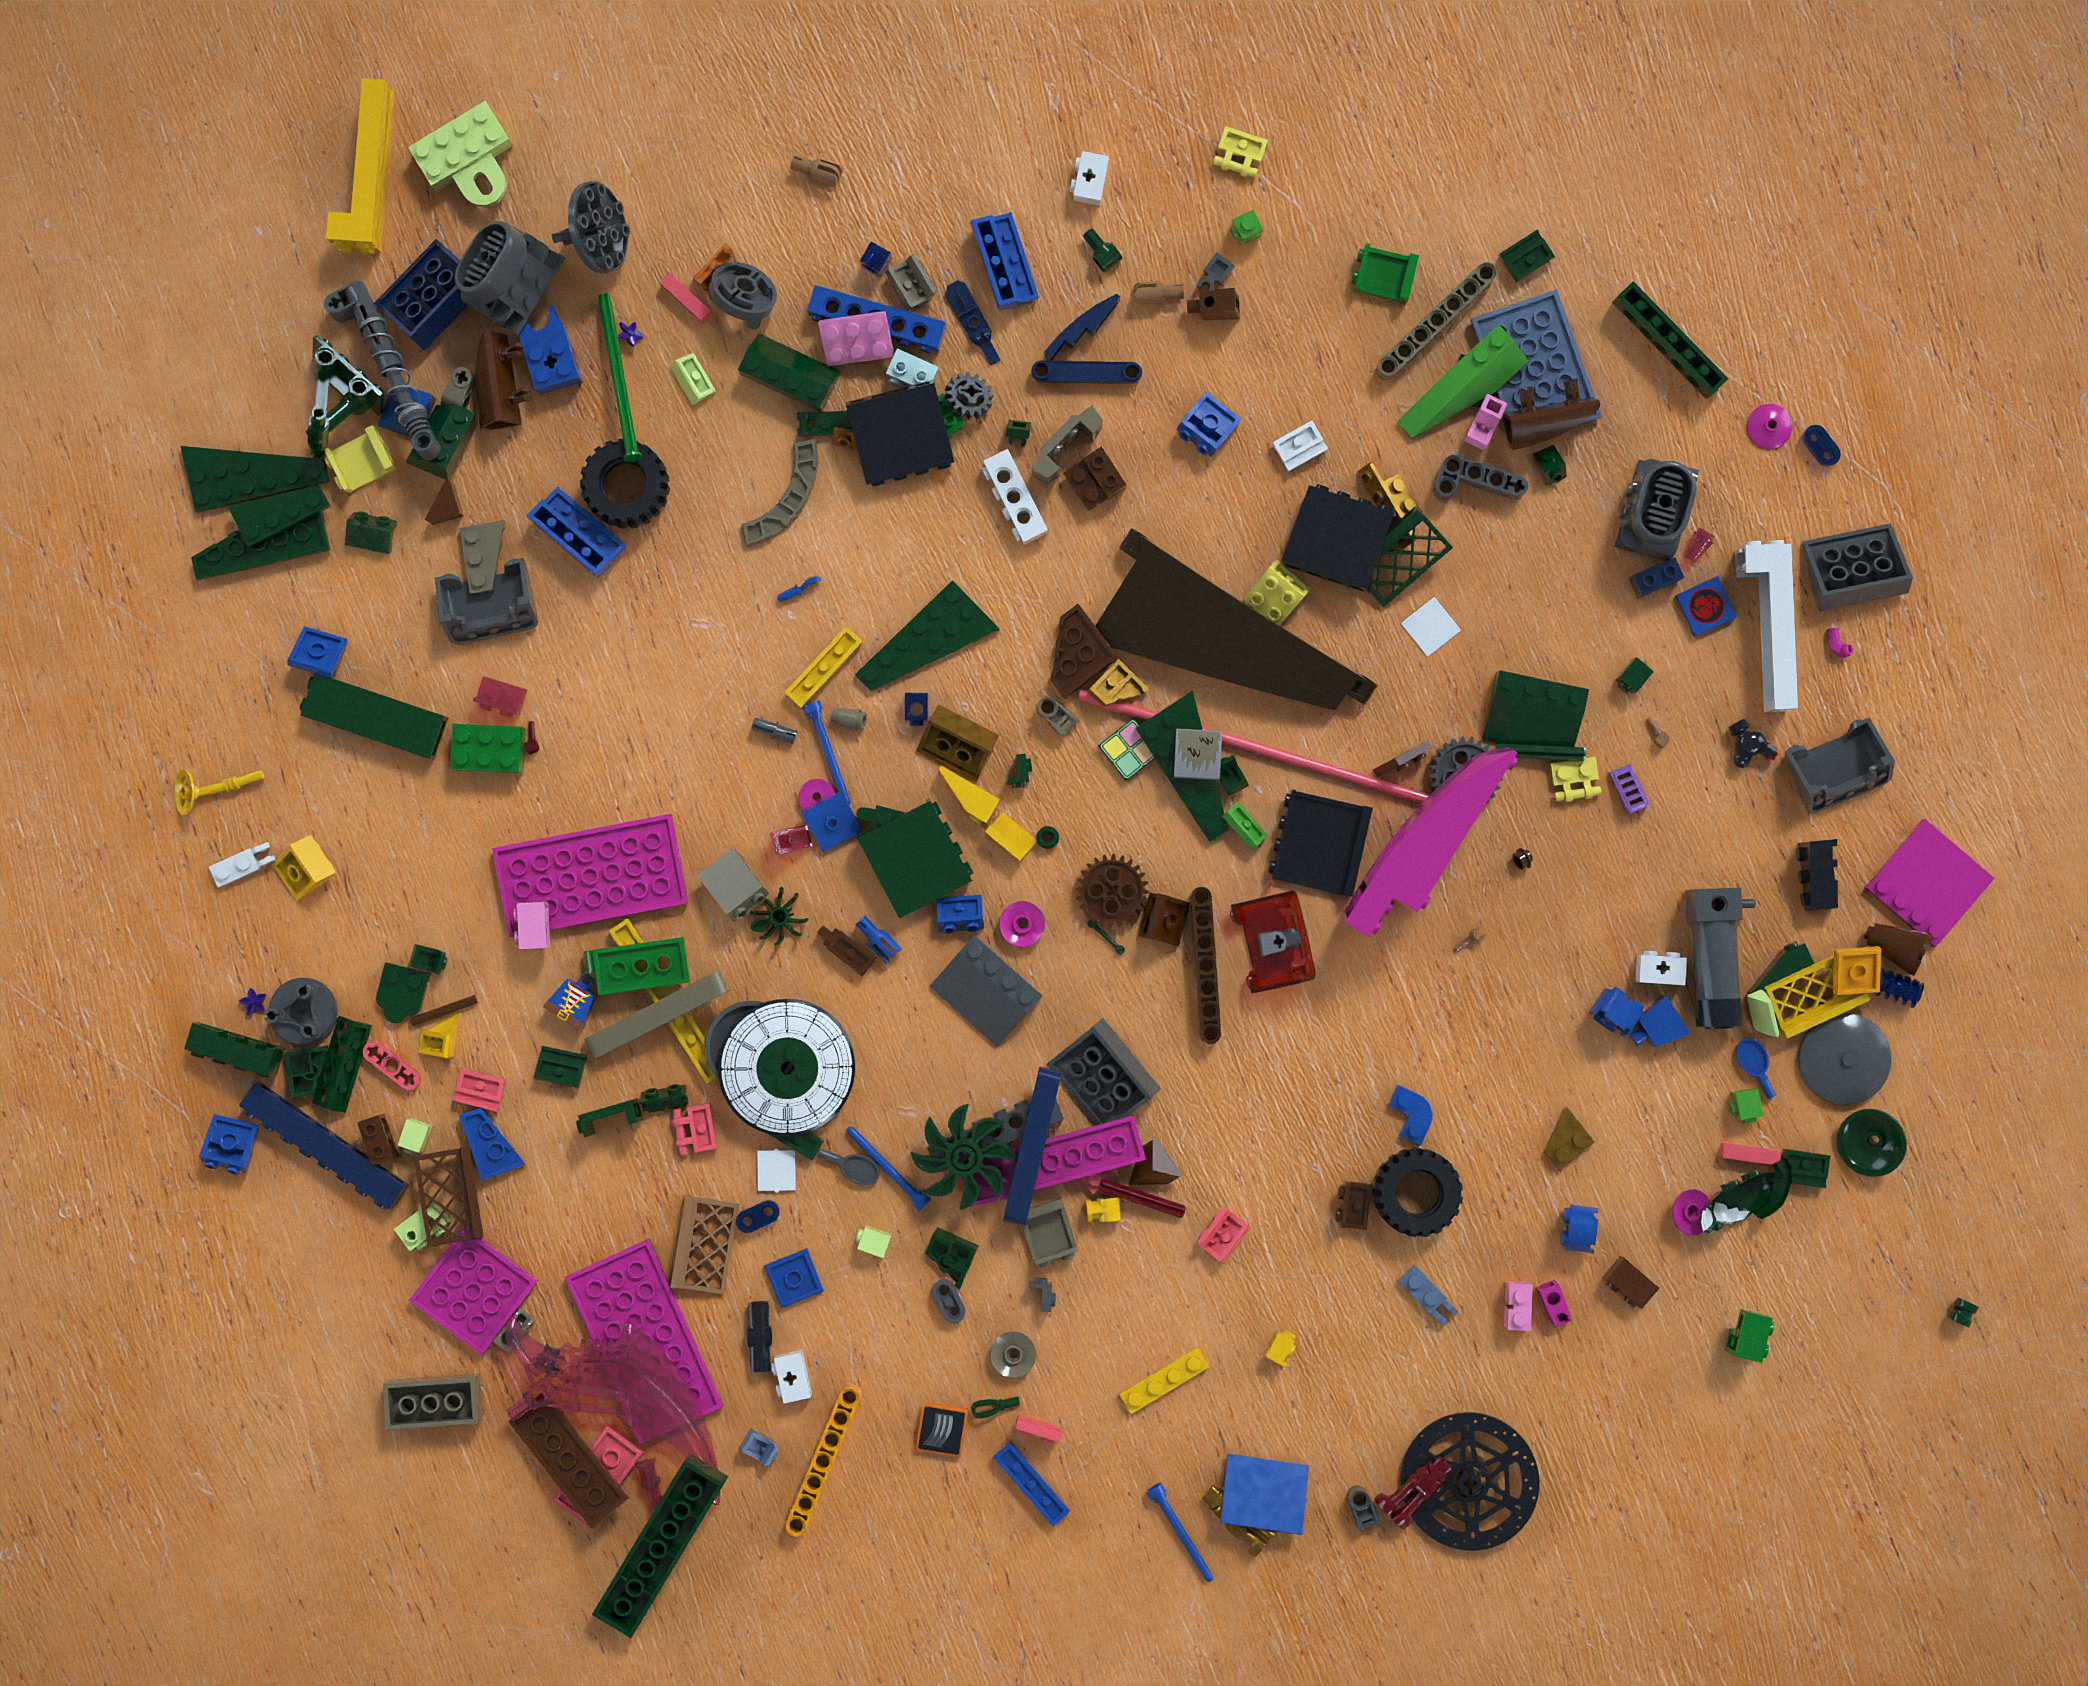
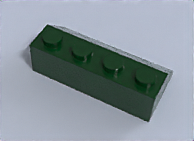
M758 334L749 346L738 368L740 375L819 412H823L841 371L831 366H827L762 334Z

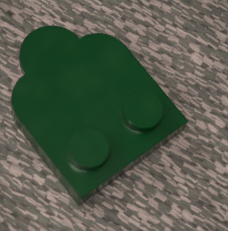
M385 962L376 995V1002L384 1009V1015L389 1022L400 1023L405 1020L407 1015L417 1014L421 1010L431 973Z

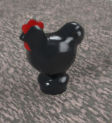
M1745 718L1728 727L1731 731L1730 734L1737 737L1735 742L1736 755L1734 756L1736 767H1746L1751 758L1757 754L1763 755L1767 761L1775 760V757L1778 755V752H1776L1777 747H1773L1771 743L1767 742L1764 735L1760 732H1750L1748 730L1749 723L1746 722Z

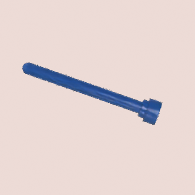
M820 701L803 706L805 715H808L809 719L812 718L837 791H842L850 805L851 801L820 716L822 715V705Z
M854 1127L847 1128V1134L912 1198L911 1201L914 1203L912 1206L919 1212L931 1198L926 1193L918 1192Z
M1161 1482L1150 1487L1146 1491L1151 1501L1154 1500L1155 1503L1159 1504L1204 1579L1208 1582L1212 1581L1213 1574L1166 1500V1489Z

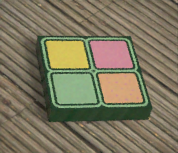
M1134 718L1098 745L1125 781L1129 780L1155 759L1135 729L1139 724Z

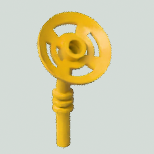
M185 769L180 770L177 774L174 788L176 807L181 815H188L192 810L195 799L198 797L240 789L242 785L264 779V773L262 770L240 777L233 776V778L224 779L221 783L198 788L197 785H194L190 772Z

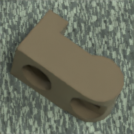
M520 1308L493 1342L508 1354L512 1353L535 1321V1318Z

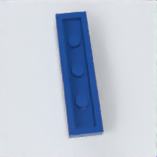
M1011 1441L993 1455L997 1463L1052 1526L1056 1525L1070 1512L1067 1505Z

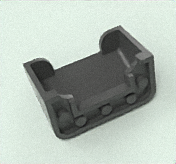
M524 558L512 559L504 565L505 573L496 576L493 592L471 595L469 593L468 581L461 582L453 574H445L435 578L440 624L451 643L458 645L529 630L538 625L536 606Z
M1870 717L1852 722L1845 736L1807 750L1805 746L1793 745L1785 751L1786 762L1809 813L1822 811L1885 785L1892 779L1895 760Z

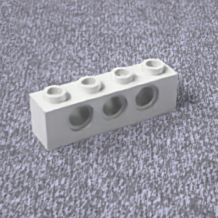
M1006 449L984 460L983 474L987 481L992 480L995 486L992 488V492L997 501L1002 500L1005 508L1001 510L1006 520L1012 521L1015 528L1011 530L1017 542L1021 540L1023 545L1047 534L1048 529L1009 450ZM1000 473H1007L1010 476V480L1007 483H1000L997 477ZM1017 493L1020 496V500L1014 504L1010 503L1007 500L1008 495ZM1021 513L1028 514L1030 516L1029 522L1026 524L1019 523L1017 520L1018 515Z

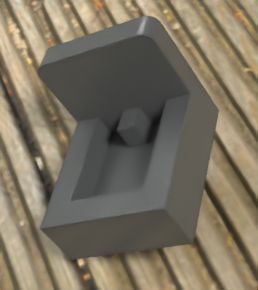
M1034 1277V1281H1029V1288L1042 1289L1041 1312H1050V1307H1055L1056 1293H1052V1282H1048V1278Z

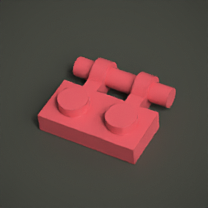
M710 1103L687 1107L688 1116L682 1117L681 1108L672 1110L673 1119L671 1121L672 1126H675L677 1137L675 1144L679 1148L680 1155L689 1153L688 1144H693L694 1152L718 1148ZM684 1124H690L691 1137H686Z

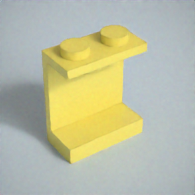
M373 425L365 429L366 434L334 450L324 449L327 455L324 457L325 462L330 470L334 469L337 475L334 479L340 490L344 489L351 493L397 469L378 429Z

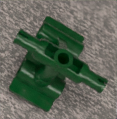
M315 335L313 337L312 357L314 358V379L317 382L315 407L311 411L306 434L311 455L314 454L313 457L321 458L325 454L324 449L328 446L329 433L350 414L362 415L369 409H372L378 416L383 413L384 392L380 386L375 383L372 384L363 371L358 368L355 369L345 355L338 354L328 340L321 339L318 335ZM330 384L342 397L340 402L327 413Z

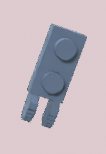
M1415 1265L1398 1280L1444 1326L1448 1322L1442 1314L1435 1310L1443 1304L1450 1314L1455 1316L1458 1313L1446 1300L1447 1298Z

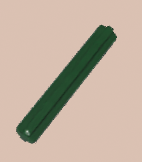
M1496 744L1495 749L1508 747L1516 751V758L1584 761L1586 758L1584 747Z

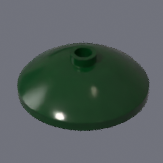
M1862 1109L1852 1113L1842 1122L1837 1133V1148L1843 1161L1852 1170L1865 1176L1878 1177L1891 1173L1902 1163L1907 1151V1138L1900 1123L1890 1114L1878 1109ZM1872 1136H1877L1879 1142H1874Z

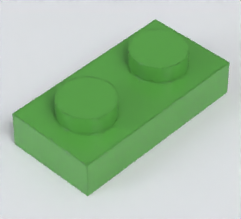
M1239 802L1222 815L1228 825L1233 828L1251 850L1268 836Z

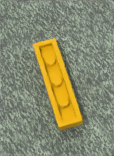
M845 626L785 693L797 705L803 708L863 641Z
M1197 1346L1120 1392L1119 1395L1132 1414L1209 1368V1365Z

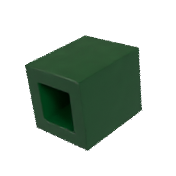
M1635 657L1615 680L1619 683L1617 686L1623 692L1634 694L1654 671L1639 658Z

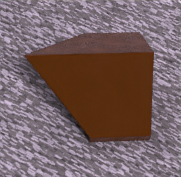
M1154 1138L1143 1145L1146 1160L1135 1163L1128 1185L1169 1184L1183 1174L1157 1139Z

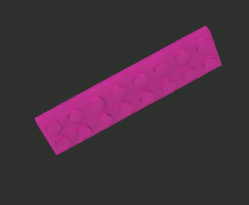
M1134 1115L1046 1139L1034 1190L1146 1160ZM1020 1146L1011 1148L1016 1155V1159H1018ZM984 1157L982 1161L985 1164H991L999 1168L1003 1177V1189L1000 1196L997 1197L980 1172L974 1173L973 1176L980 1186V1192L970 1208L1008 1198L1017 1162L996 1157Z

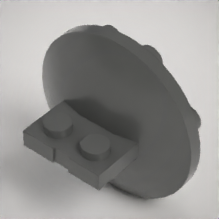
M589 181L579 184L574 189L569 201V228L551 234L553 242H563L564 245L573 244L584 264L596 273L614 272L625 261L628 236L630 235V228L626 224L623 214L624 206L622 202L618 201L610 189L600 182Z

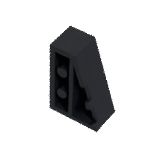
M1837 839L1798 843L1799 848H1796L1797 861H1800L1801 870L1798 871L1799 883L1803 886V893L1800 895L1801 905L1805 906V911L1838 908V880H1835L1834 867H1838L1837 859H1833V846H1837Z

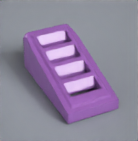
M1631 764L1609 772L1626 814L1650 805ZM1628 772L1629 777L1618 780L1617 776ZM1632 781L1633 785L1622 788V784ZM1635 789L1636 794L1626 797V792ZM1639 798L1640 802L1630 805L1629 801Z

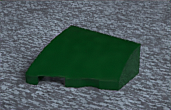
M328 1045L284 1052L291 1098L315 1094L326 1054L329 1050Z
M937 1227L932 1234L925 1254L938 1264L939 1269L944 1274L947 1272L956 1282L954 1285L960 1289L979 1245Z

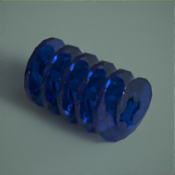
M1881 968L1880 992L1876 993V996L1879 997L1882 992H1885L1884 999L1887 1000L1892 994L1893 1002H1897L1901 997L1902 1005H1906L1909 1000L1910 1008H1914L1921 999L1924 983L1920 984V981L1917 979L1911 981V978L1908 976L1903 978L1902 974L1899 973L1894 975L1893 971L1890 970L1885 972V969Z

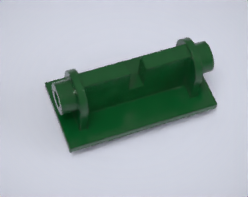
M673 1084L667 1088H650L645 1092H641L640 1104H642L643 1112L663 1111L665 1109L664 1102H667L669 1109L685 1107L686 1104H689L688 1096L686 1095L687 1086Z

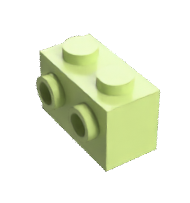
M433 1202L427 1208V1214L434 1220L443 1211L441 1207ZM421 1208L394 1229L409 1251L416 1248L420 1251L427 1246ZM444 1213L438 1222L446 1227L451 1221ZM428 1219L429 1227H431L433 1222ZM435 1225L430 1232L431 1237L434 1234L436 1237H439L445 1230Z

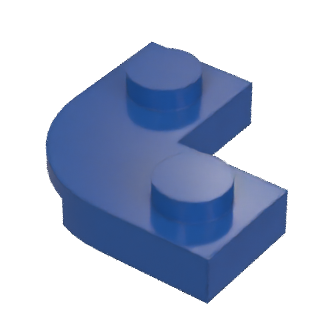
M1397 1085L1388 1105L1408 1114L1399 1136L1421 1145L1432 1122L1431 1106L1423 1096Z

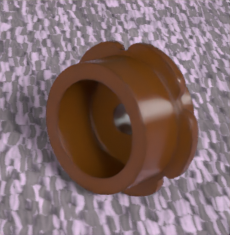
M1519 848L1512 855L1513 861L1519 869L1523 870L1526 867L1530 868L1532 866L1533 857L1527 849Z

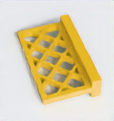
M1834 955L1764 987L1767 996L1773 1004L1778 1030L1787 1039L1870 1001L1868 993L1840 996L1833 994L1827 1000L1821 998L1826 987L1833 989V985L1828 984V981L1834 971ZM1821 968L1827 970L1823 981L1814 979L1817 970ZM1800 978L1807 979L1802 991L1793 988L1796 980ZM1812 982L1821 984L1816 996L1807 993ZM1780 987L1786 989L1782 1000L1775 999L1772 991ZM1791 991L1800 994L1796 1005L1787 1003ZM1805 996L1814 999L1812 1006L1808 1009L1801 1008ZM1784 1006L1793 1008L1791 1016L1783 1020L1781 1013Z

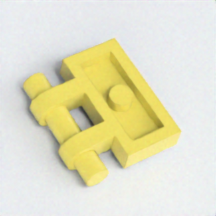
M1225 126L1218 150L1226 152L1224 158L1215 156L1213 164L1220 166L1225 171L1230 169L1239 172L1240 176L1243 177L1248 175L1256 178L1258 169L1250 167L1252 161L1261 163L1268 140ZM1232 155L1244 158V164L1232 161Z
M1596 757L1585 758L1584 761L1570 760L1549 764L1552 785H1562V792L1555 793L1556 802H1572L1573 799L1577 798L1592 799L1593 796L1601 795V787H1591L1590 783L1591 780L1599 779ZM1582 782L1583 789L1571 790V783Z

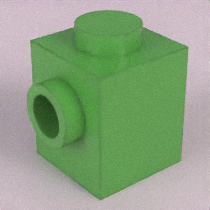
M1254 209L1233 218L1232 227H1230L1234 239H1238L1240 245L1260 237L1263 232Z
M1750 1088L1731 1092L1732 1102H1730V1111L1732 1116H1735L1738 1120H1743V1123L1756 1122L1757 1117L1763 1116L1758 1089Z

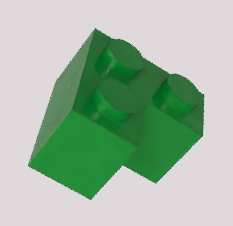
M1740 1309L1736 1329L1730 1328L1725 1351L1735 1357L1762 1363L1763 1358L1767 1357L1769 1351L1767 1341L1768 1336H1771L1774 1330L1773 1318L1768 1315Z

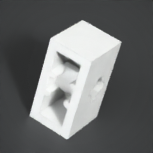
M1082 151L1081 158H1076L1074 171H1078L1077 180L1072 179L1070 193H1074L1073 201L1100 206L1109 156ZM1088 174L1092 175L1090 182H1086Z
M1644 951L1643 955H1637L1635 982L1685 985L1687 958H1681L1680 953L1666 952V956H1657L1658 951ZM1662 964L1666 966L1665 970H1656L1657 965Z
M803 1350L776 1355L774 1362H771L773 1375L778 1376L779 1384L776 1385L778 1398H783L784 1404L811 1398L812 1390ZM790 1371L792 1375H796L793 1382L785 1378Z

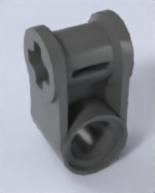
M1294 928L1256 934L1261 956L1295 949L1301 943L1300 933Z
M1360 1485L1351 1487L1347 1497L1359 1533H1362L1363 1529L1368 1527L1380 1526L1381 1522L1366 1489ZM1356 1494H1364L1363 1501L1358 1503L1353 1501Z

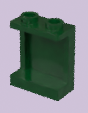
M638 1098L578 1115L579 1120L576 1121L579 1133H583L584 1138L595 1134L592 1121L625 1112L628 1125L644 1120Z

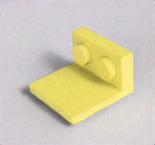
M1276 560L1244 597V601L1257 612L1276 624L1281 625L1311 588L1280 561Z

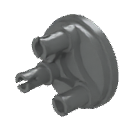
M296 978L285 982L275 991L271 998L269 1009L264 1013V1015H267L264 1019L271 1024L275 1033L285 1042L297 1046H308L322 1041L331 1033L337 1021L338 1007L333 993L325 984L311 978Z

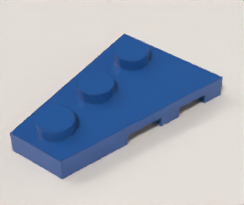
M482 1108L459 1115L481 1180L525 1165Z

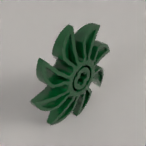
M964 1104L955 1109L949 1118L948 1128L955 1138L952 1142L946 1140L930 1116L926 1121L924 1130L926 1141L930 1147L943 1150L946 1153L943 1157L911 1152L914 1163L924 1172L933 1174L943 1167H947L950 1170L942 1179L923 1190L928 1195L935 1197L948 1195L954 1190L956 1178L959 1176L964 1177V1190L959 1210L970 1207L978 1198L980 1186L973 1176L976 1172H980L988 1181L997 1197L1002 1192L1003 1177L999 1168L991 1164H985L982 1161L984 1157H996L1017 1162L1014 1151L1004 1142L994 1140L984 1147L978 1144L988 1133L1005 1123L998 1118L986 1117L976 1121L972 1129V1135L968 1138L964 1137V1122L969 1104ZM964 1151V1154L968 1152L969 1161L964 1162L963 1160L960 1162L958 1160L960 1158L959 1153Z

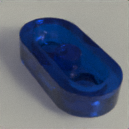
M1812 425L1803 432V443L1820 465L1830 467L1839 461L1841 457L1840 449L1822 426ZM1811 434H1815L1817 436L1816 441L1811 440ZM1824 452L1830 454V459L1824 457Z
M773 1200L760 1202L740 1212L736 1218V1226L743 1233H751L778 1219L780 1207ZM766 1207L772 1208V1215L765 1213ZM745 1217H750L752 1219L751 1225H746L744 1223Z

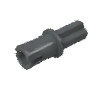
M755 718L752 724L753 731L771 736V739L777 738L791 744L794 743L797 735V730L778 725L779 722L775 724Z

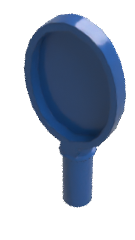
M1753 1038L1742 1039L1738 1043L1736 1050L1740 1066L1746 1073L1757 1076L1767 1099L1775 1097L1776 1094L1768 1080V1076L1765 1074L1769 1067V1058L1764 1046Z

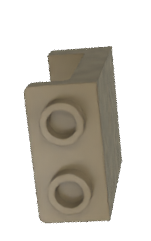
M733 847L697 875L724 913L732 921L743 918L752 907L762 903L769 894L767 889L763 887L747 866L743 857Z
M1060 1197L1030 1207L1026 1225L1023 1226L1034 1265L1039 1264L1040 1267H1045L1053 1264V1259L1061 1257L1062 1260H1067L1075 1257L1074 1253L1078 1252V1248L1062 1198Z

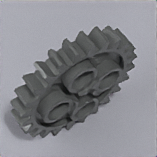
M1464 736L1460 738L1459 743L1453 738L1451 746L1444 743L1443 748L1445 751L1438 749L1436 753L1439 757L1431 758L1436 765H1431L1428 768L1434 771V774L1429 775L1428 778L1435 779V782L1430 787L1440 786L1446 780V774H1453L1463 765L1455 761L1456 753L1464 755L1466 763L1472 755L1475 756L1476 754L1488 752L1490 745L1483 748L1481 747V739L1474 744L1473 737H1470L1468 742H1466ZM1497 785L1495 790H1499L1500 787ZM1494 792L1491 794L1490 798L1495 797Z

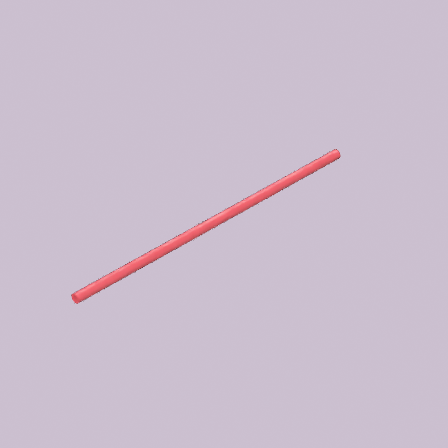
M1082 689L1078 696L1079 701L1145 721L1158 713L1122 701L1103 707L1087 691ZM1202 726L1203 730L1218 731L1215 729ZM1222 732V744L1421 804L1430 795Z

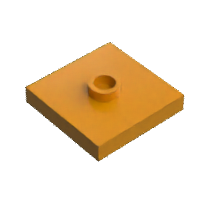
M1879 946L1834 950L1833 994L1835 996L1880 992L1881 948Z

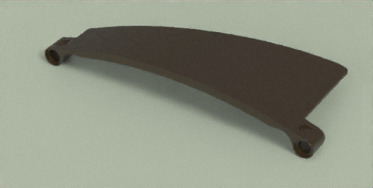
M1131 528L1119 546L1122 551L1134 558L1136 562L1095 625L1112 648L1226 682L1331 710L1337 709L1346 694L1365 705L1378 685L1367 677L1352 671L1257 612L1156 546L1135 529Z

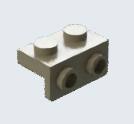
M914 254L910 255L906 261L887 269L885 272L908 311L929 302L936 294L933 281L928 278L922 263Z

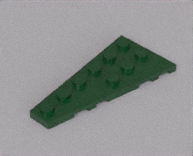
M181 446L194 509L197 513L307 488L313 483L316 485L329 483L327 468L323 459Z
M313 483V484L310 485L309 487H314V486H317V485H316L315 483ZM320 512L251 548L247 546L240 530L234 531L225 539L216 544L214 543L191 557L196 580L199 581L330 551L331 548L323 512Z
M952 580L855 675L870 691H873L1000 629Z
M1191 691L1135 729L1208 841L1211 842L1229 830L1226 820L1222 817L1224 810L1216 780L1174 778L1176 729L1203 730L1194 694Z

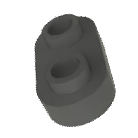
M938 1280L932 1289L933 1297L944 1319L949 1323H958L965 1316V1306L950 1280ZM942 1286L948 1288L947 1294L940 1293ZM956 1307L958 1309V1313L956 1315H952L950 1313V1308Z

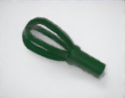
M1018 1396L1004 1400H979L972 1404L971 1410L975 1418L982 1419L992 1416L1000 1410L1019 1406L1020 1401ZM998 1405L996 1408L982 1413H976L975 1410L979 1406Z

